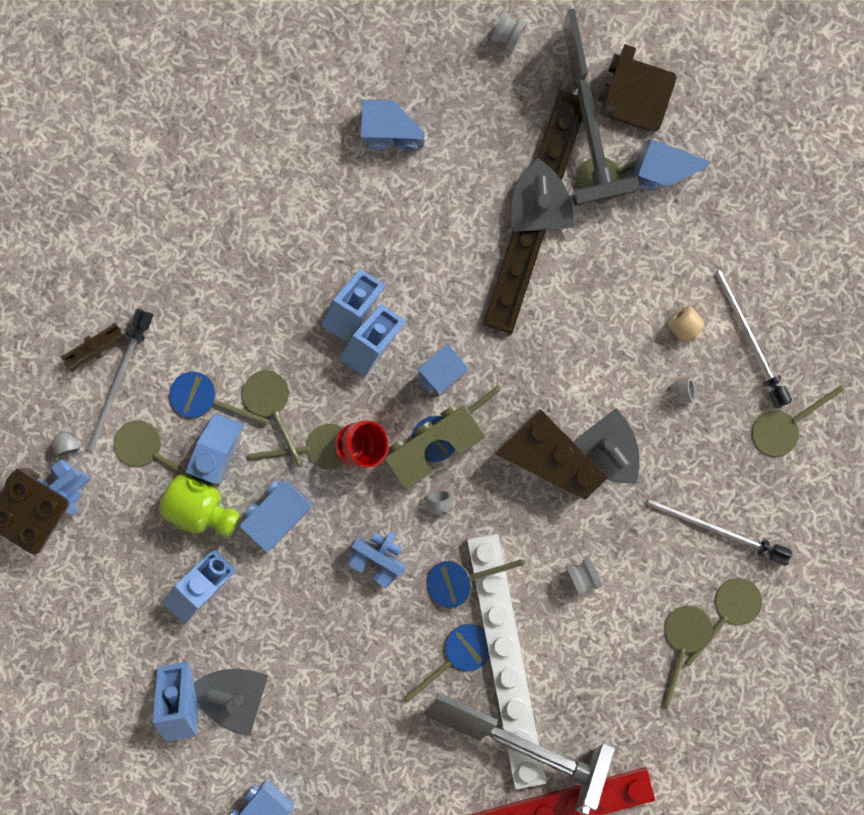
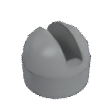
M692 378L680 379L672 384L671 391H676L677 395L672 396L673 400L682 404L695 402L696 390Z
M60 432L55 435L52 441L56 457L80 450L76 436L70 432Z
M443 489L430 491L427 494V505L430 512L435 516H438L439 513L446 515L452 507V493Z

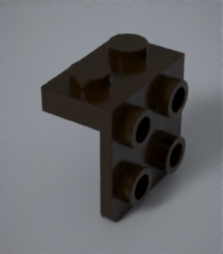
M624 44L620 54H613L608 72L613 74L610 83L604 82L598 99V101L603 102L599 115L650 132H657L661 128L677 80L676 74L634 60L636 48Z
M16 468L7 478L5 487L0 493V535L30 554L35 555L39 554L67 511L70 502L61 494L38 481L37 479L40 474L30 468Z

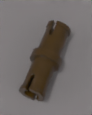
M114 322L93 337L90 335L85 337V342L66 354L61 355V359L66 361L64 364L73 373L95 357L97 359L103 357V352L122 340L124 341L126 337L121 333L120 327Z

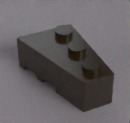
M541 409L537 410L493 453L584 500L608 478Z

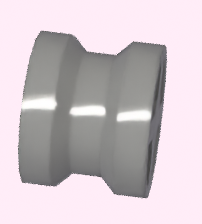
M503 12L490 40L494 43L501 42L505 44L507 49L513 52L524 33L527 23L522 20L515 21L509 13Z
M589 558L584 559L582 564L577 567L569 566L566 568L578 597L584 595L586 590L590 588L598 589L602 587L599 576Z

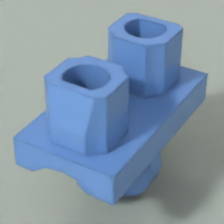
M59 460L50 470L56 481L50 486L45 480L39 479L38 481L67 498L70 505L66 512L70 515H75L79 511L75 502L82 497L78 490L86 485L90 478L84 472L76 470L70 463Z
M390 531L387 538L375 532L371 541L381 546L380 549L360 537H357L352 545L354 550L351 553L348 565L362 573L370 559L377 562L381 566L373 580L385 588L395 580L397 575L401 577L406 569V565L385 553L388 550L398 556L402 550L401 547L392 542L396 536L392 531Z

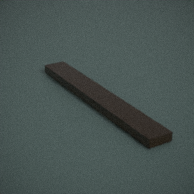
M559 89L537 158L552 168L562 180L583 117L578 95ZM546 230L512 232L482 324L483 326L512 335Z

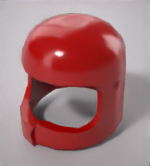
M363 420L348 424L341 428L334 440V451L337 458L344 465L351 468H368L379 465L386 458L389 450V440L385 430L374 421Z

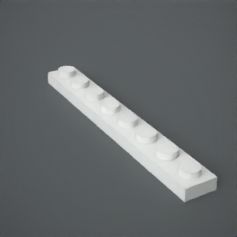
M498 533L467 539L474 573L504 565ZM506 571L475 580L503 729L539 745ZM507 747L515 790L546 784L543 763Z

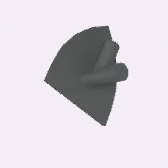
M537 158L524 171L515 187L511 200L510 217L512 232L574 228L571 200L562 180L552 168Z
M616 408L573 442L608 477V480L618 483L636 484L640 467L639 448L634 432Z
M239 668L219 670L207 674L194 682L197 703L219 725L234 732L250 736L268 675Z

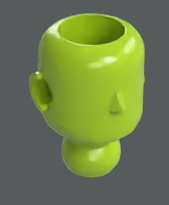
M188 474L177 475L171 481L159 505V513L163 519L174 524L179 530L188 531L193 534L202 533L209 526L215 529L219 536L230 537L241 516L233 508L225 509L220 506L222 495L217 488Z

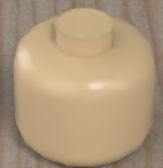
M688 306L677 311L669 319L668 327L678 340L694 341L701 335L704 321L693 307Z

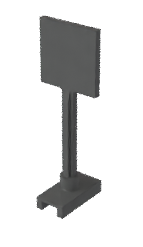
M575 8L568 9L562 28L574 84L578 86V98L594 169L591 172L594 185L581 188L572 193L574 206L635 193L640 187L637 177L612 180L611 170L607 168L592 94L586 82L588 68Z
M438 693L426 708L423 715L479 741L485 736H489L510 749L569 775L570 779L582 784L574 810L587 815L589 809H597L615 748L604 743L593 750L589 764L586 765L578 760L576 762L571 761L504 729L495 728L498 722L497 719L441 693Z

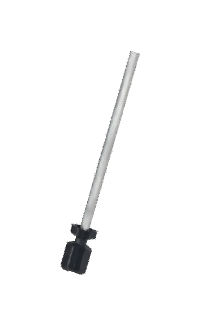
M721 270L715 272L768 378L767 381L763 382L764 387L772 388L768 395L774 407L778 409L792 402V398L786 386H779L778 384L782 379L781 376H773Z
M136 308L130 324L134 327V330L126 332V336L131 337L87 448L88 450L94 451L137 340L144 341L145 337L141 334V331L148 330L151 324L153 314L143 309Z
M650 499L648 500V506L759 549L761 552H757V556L764 557L766 554H769L770 561L787 566L790 558L793 556L791 549L779 544L770 547V542L766 539H763L760 544Z

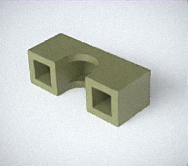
M456 403L440 413L443 417L442 420L434 425L429 420L414 430L417 435L415 438L407 443L402 438L389 447L390 454L386 456L385 460L405 490L433 472V468L426 458V449L431 442L435 440L448 441L453 445L457 453L461 454L486 437L465 404L460 408Z

